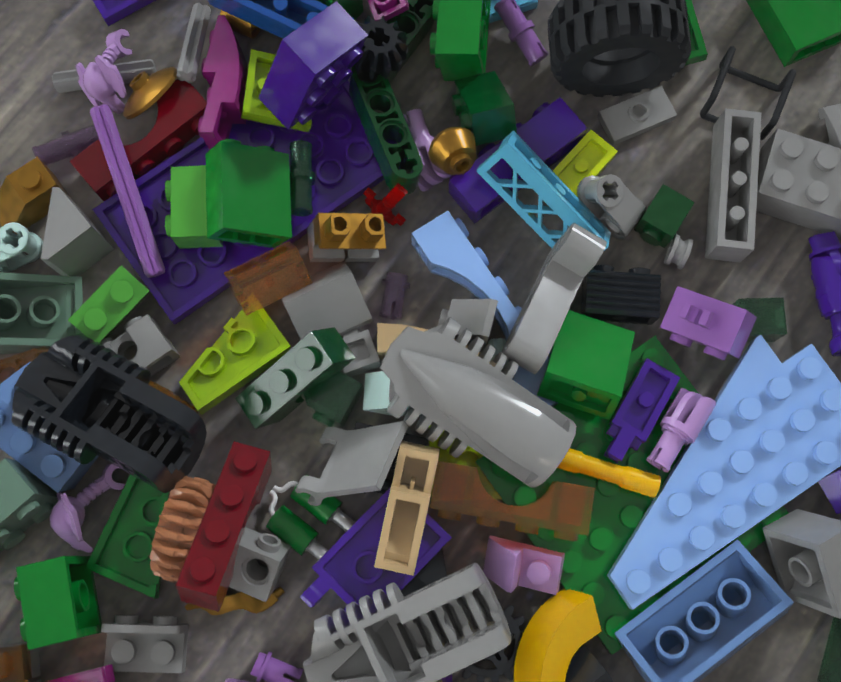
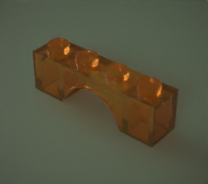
M438 461L430 508L438 509L437 517L460 521L461 514L477 516L476 524L499 528L501 520L516 523L515 531L538 535L539 527L555 530L554 538L577 541L578 534L586 536L589 534L595 488L553 481L544 495L536 501L520 506L508 505L496 500L485 490L477 467Z

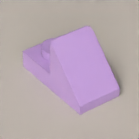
M489 536L483 572L487 578L509 593H512L517 586H522L556 595L559 591L565 553Z

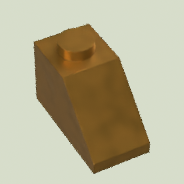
M38 156L6 176L0 188L1 226L15 222L28 228L48 215L52 187H60L67 194L54 173Z

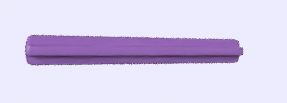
M106 104L91 108L90 114L144 274L148 278L159 276L165 273V267L112 111Z

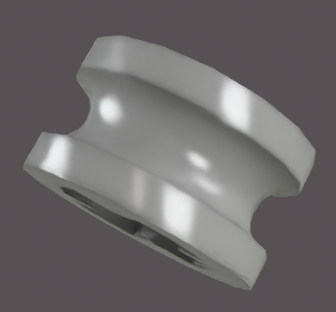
M675 234L667 249L664 264L675 263L676 268L682 270L690 255L693 240L688 238L684 241L681 240L680 235Z

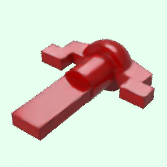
M397 183L382 200H376L374 198L376 193L369 187L365 190L363 194L366 196V199L364 201L370 207L371 213L383 214L384 221L393 226L396 223L400 226L406 221L404 217L399 213L396 216L392 214V209L408 193L403 186Z

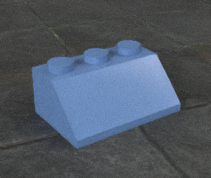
M30 361L0 384V449L57 493L74 489L99 456L97 455L88 464H80L74 458L63 454V451L60 452L54 449L51 445L40 441L39 438L12 424L14 385L25 367L31 363Z

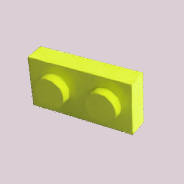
M590 129L555 167L553 172L578 197L577 188L580 181L587 176H598L615 158L618 151Z

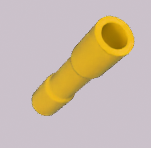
M569 448L564 459L557 467L568 472L581 473L617 484L623 489L652 498L656 497L661 483V476L630 466H620L585 455L583 452Z

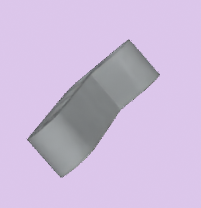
M573 223L555 243L502 349V353L507 356L508 360L515 361L520 367L534 375L540 370L552 349L583 278L600 259L607 241Z

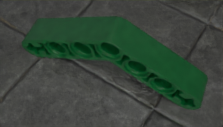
M408 0L409 10L386 22L391 24L397 21L398 31L406 32L408 55L402 67L434 24L433 0ZM355 64L352 67L353 73L350 78L349 94L383 177L390 190L399 183L408 191L406 195H409L417 188L423 162L390 85V82L397 73L390 72V76L386 80L380 74H376L371 80L367 71L357 74ZM361 80H367V81H370V83H366V82H363V81H361ZM378 109L383 111L384 113H377L374 110ZM391 139L396 141L398 144H390L385 140Z

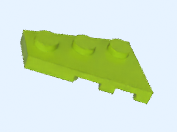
M252 292L244 301L246 305L234 319L231 317L223 327L225 331L213 346L207 347L179 381L197 411L202 415L269 369L292 348Z

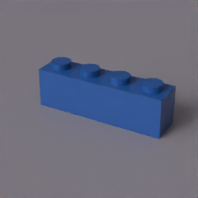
M208 0L210 5L280 38H285L329 7L316 0Z

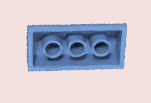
M737 539L616 631L614 635L645 682H700L787 614L794 602Z

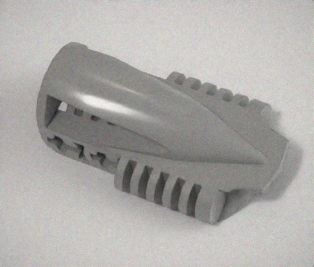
M451 317L444 324L424 332L407 326L390 344L380 365V369L390 379V404L386 412L398 419L407 407L410 406L403 421L408 426H411L419 415L422 414L415 426V431L423 434L433 422L426 439L434 442L442 434L438 447L446 450L452 444L449 454L453 457H459L467 446H470L529 487H537L544 483L553 474L571 447L577 427L574 421L512 380L518 370V363L511 360L504 366L507 356L502 352L492 359L496 349L490 344L478 355L484 343L483 339L477 336L466 348L473 334L470 330L464 329L457 339L454 340L461 324Z
M473 563L406 596H403L396 583H390L386 585L387 595L382 589H378L372 594L373 600L368 595H365L359 599V605L356 602L347 604L346 612L344 609L338 608L333 611L332 617L326 614L314 621L315 632L313 634L311 656L303 662L307 682H443L442 678L506 648L511 643V632L489 580L478 563Z

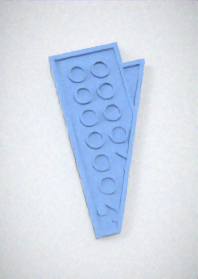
M762 335L751 340L715 399L716 406L695 442L685 447L607 574L629 609L633 610L841 466V382L813 344L804 347L781 363Z

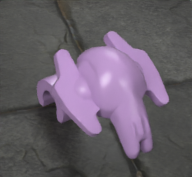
M119 29L108 34L106 37L107 48L101 56L97 55L95 62H90L86 69L80 62L76 65L79 75L78 83L94 106H99L100 102L106 104L112 112L121 114L124 111L125 104L117 97L116 92L121 98H124L127 92L117 66L113 64L117 58L120 59L132 54V50L124 48L120 42L121 39L129 37V32L125 29Z
M112 463L105 467L101 477L96 479L94 483L89 484L88 488L85 487L82 493L77 494L76 498L67 496L66 493L62 494L60 492L56 494L58 502L50 514L51 528L60 538L76 550L92 553L94 550L82 537L81 526L85 518L84 507L88 506L91 503L90 501H94L96 496H100L101 492L104 493L108 489L121 490L125 486L123 483L113 481L112 473L119 467Z

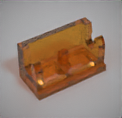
M286 242L223 273L246 316L313 283L297 247L290 242Z

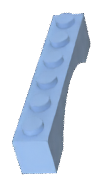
M446 211L412 232V245L431 273L446 277L462 285L479 299L498 300L494 317L507 341L522 308L520 306L514 307L508 299L509 290L499 276L493 277L487 268L489 261L481 248L476 247L474 249L467 239L469 232L460 218L454 220L450 212ZM547 357L543 366L535 375L518 366V370L512 380L537 396L549 357ZM537 396L552 407L558 404V402Z

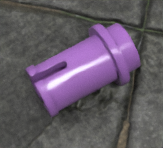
M269 651L268 654L259 653L250 675L257 677L256 682H260L261 679L266 682H294L283 675L286 674L299 680L304 669H299L271 657L273 652Z

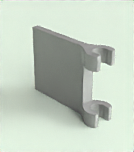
M404 421L356 430H343L335 427L325 428L319 442L321 444H334V448L320 479L312 476H302L295 492L310 494L311 496L307 503L318 506L326 497L380 491L408 425Z

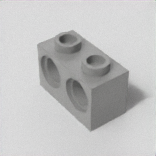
M245 526L229 587L266 602L279 583L291 546L281 542L275 535L261 534ZM257 559L264 561L268 567L260 565Z

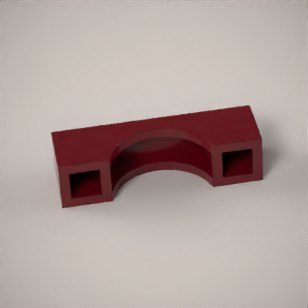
M176 79L166 93L157 101L158 116L152 130L140 141L124 145L135 180L155 168L168 156L171 157L182 150L186 142L195 135H199L198 123L200 117L204 116L207 101L191 83ZM99 139L69 161L103 201L117 193Z
M233 442L176 583L181 601L217 612L220 611L233 577L236 555L244 528L252 510L257 504H260L272 472L271 451Z

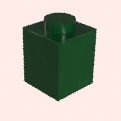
M663 184L634 231L638 232L645 242L653 246L660 245L665 248L675 236L695 202Z

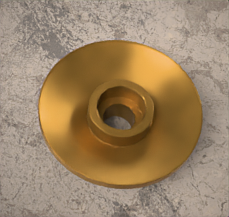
M175 67L165 68L150 76L145 71L139 73L129 84L133 92L126 102L123 116L126 119H133L157 102L176 80L177 69Z

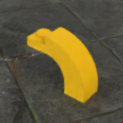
M563 589L540 606L529 621L521 637L515 658L514 682H565L568 666L576 651L584 643L602 632L592 595L571 589Z

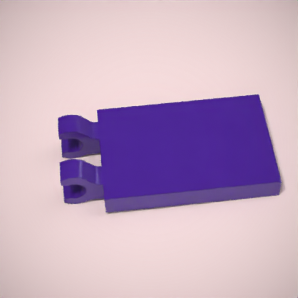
M389 488L311 567L319 577L303 592L300 598L312 608L332 588L346 604L356 602L359 605V599L365 595H368L373 600L372 594L378 589H382L387 595L386 585L390 583H396L399 589L402 590L452 537L427 513L414 576L375 568L374 565L390 493Z

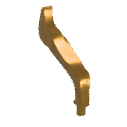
M280 586L271 594L266 602L242 592L225 596L219 612L190 603L185 605V609L188 611L201 608L211 615H221L237 609H244L257 614L274 605L285 592Z

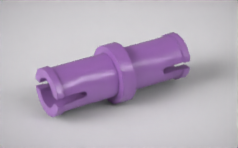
M501 0L494 6L495 11L498 12L510 32L508 37L511 42L516 41L530 67L549 55L533 30L535 25L532 20L526 19L515 0Z

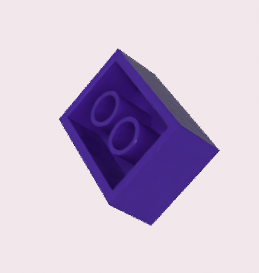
M337 1L282 39L258 99L288 130L298 122L302 125L306 124L315 116L318 111L317 108L321 104L325 103L329 106L341 95L342 90L340 86L351 77L353 72L350 68L363 56L361 48L368 34Z

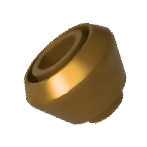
M450 127L441 131L431 142L428 152L430 161L447 174L461 175L471 169L476 160V145L473 133L462 127Z

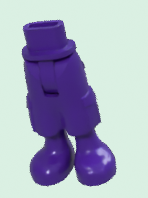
M832 231L808 238L812 253L808 256L811 262V279L816 289L815 295L821 317H824L825 320L830 319L832 339L829 341L828 347L832 356H841V244L836 232Z

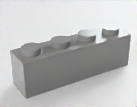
M725 108L713 126L705 259L741 263L754 251L762 112Z

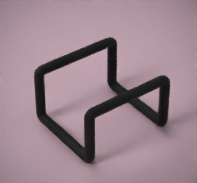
M730 46L719 64L721 70L710 97L700 111V117L712 123H716L719 117L709 114L708 111L716 101L726 74L729 73L775 92H781L770 122L760 133V140H763L776 126L795 79L796 70L791 69L781 83L777 85L731 67L730 64L736 48Z

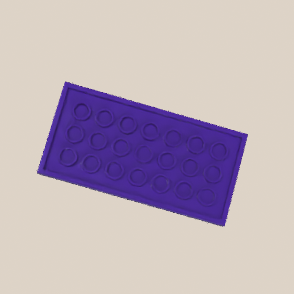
M348 80L340 86L342 93L332 104L327 106L323 103L317 108V113L311 119L312 125L309 132L295 129L288 130L285 127L247 120L246 124H232L229 139L238 140L242 145L252 147L269 146L277 152L289 154L292 238L276 248L223 241V247L179 249L171 237L167 236L165 217L166 215H171V202H168L166 199V180H171V167L206 165L205 154L209 151V148L201 137L135 180L165 267V273L152 278H148L144 274L117 193L92 209L173 324L176 325L307 234V227L318 213H337L362 196L368 187L372 189L385 180L349 94L350 83ZM385 140L390 144H397L394 140Z

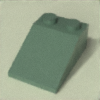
M0 272V354L48 351L55 342L62 338L83 334L68 321L83 304L82 277Z

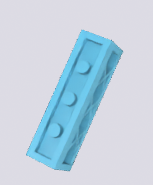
M514 130L503 139L499 149L477 168L476 172L551 248L566 232L568 226L570 227L573 223L607 241L605 250L609 247L611 232ZM503 158L513 168V180L499 179L490 168ZM508 187L513 188V193L510 191ZM518 188L533 189L539 195L538 205L523 204L518 199ZM543 214L558 215L564 221L563 231L548 230L543 224Z

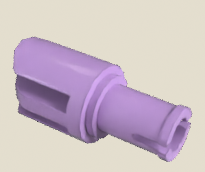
M413 109L407 111V115L403 114L422 158L423 168L418 186L424 192L452 175L447 174L430 161L428 152L434 137L429 134L422 110Z
M680 388L659 424L663 434L646 460L657 469L661 470L662 468L664 472L668 473L682 446L695 442L715 408L716 401Z

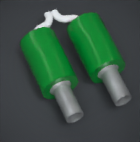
M290 481L283 487L275 485L269 492L272 496V501L269 505L271 519L268 521L266 528L284 543L290 545L300 556L308 551L319 560L328 550L316 541L319 532L285 505H282L276 512L274 511L278 500L276 492L282 493L290 487H295L290 498L324 525H327L332 520L347 532L356 523L340 510L343 502L335 496L326 497L320 505L313 506L307 503L311 496L310 494L295 492L298 482Z

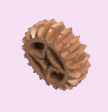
M185 476L176 483L175 488L170 491L168 500L164 502V509L161 515H159V522L155 528V536L151 543L152 551L150 553L151 570L154 575L162 577V580L174 583L177 582L216 486V484L210 483L209 480Z

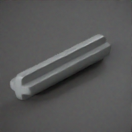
M199 2L195 3L192 7L176 74L178 80L188 83L196 80L211 14L210 7Z
M152 59L113 64L117 66L124 84L130 83L143 71L149 76L157 72L156 65ZM76 69L54 72L52 74L53 86L57 92L82 90L78 83L79 75Z

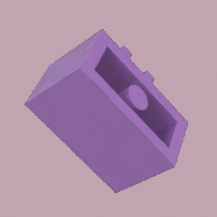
M677 286L660 327L671 333L669 340L689 348L692 342L705 346L703 353L725 361L727 355L740 358L757 317L748 310Z

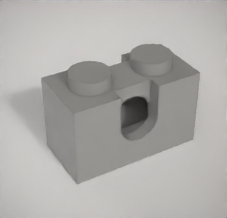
M148 314L128 321L123 327L125 333L115 340L109 337L100 342L105 348H109L124 356V352L128 347L137 345V354L131 361L137 363L139 367L142 366L148 369L151 377L181 357L158 323Z

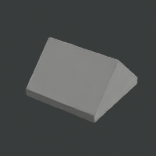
M52 187L40 259L61 276H80L114 250V248L88 216L60 187Z
M344 261L279 290L283 304L300 340L311 331L335 327L338 333L343 336V334L373 322L356 280Z

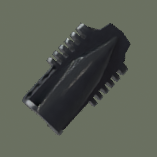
M83 334L62 338L55 342L48 352L40 353L25 367L14 385L15 393L11 419L14 426L39 438L40 441L51 445L54 449L60 452L63 451V454L74 458L80 464H88L98 455L163 493L170 492L175 488L178 481L188 476L200 457L207 435L206 425L200 415L185 404L148 385L151 377L148 369L142 366L139 367L137 363L128 360L120 354H116L113 350L105 348L102 344L94 342Z

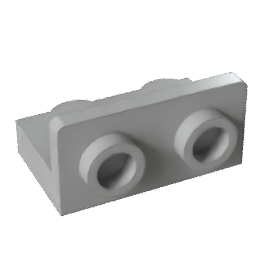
M115 615L114 622L101 625V632L107 633L104 666L112 664L114 672L184 673L186 670L189 624L177 623L178 616H153V623L138 622L139 615Z

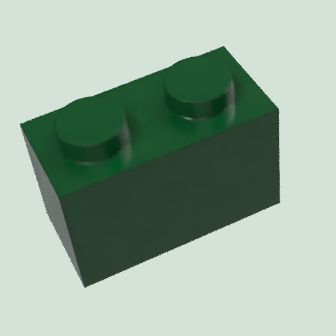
M495 71L454 80L456 94L451 95L455 116H459L461 127L473 133L476 146L502 140L513 130L517 133L514 103Z

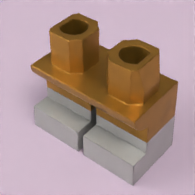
M318 213L307 227L310 262H342L344 258L345 262H376L379 259L378 249H386L383 214Z

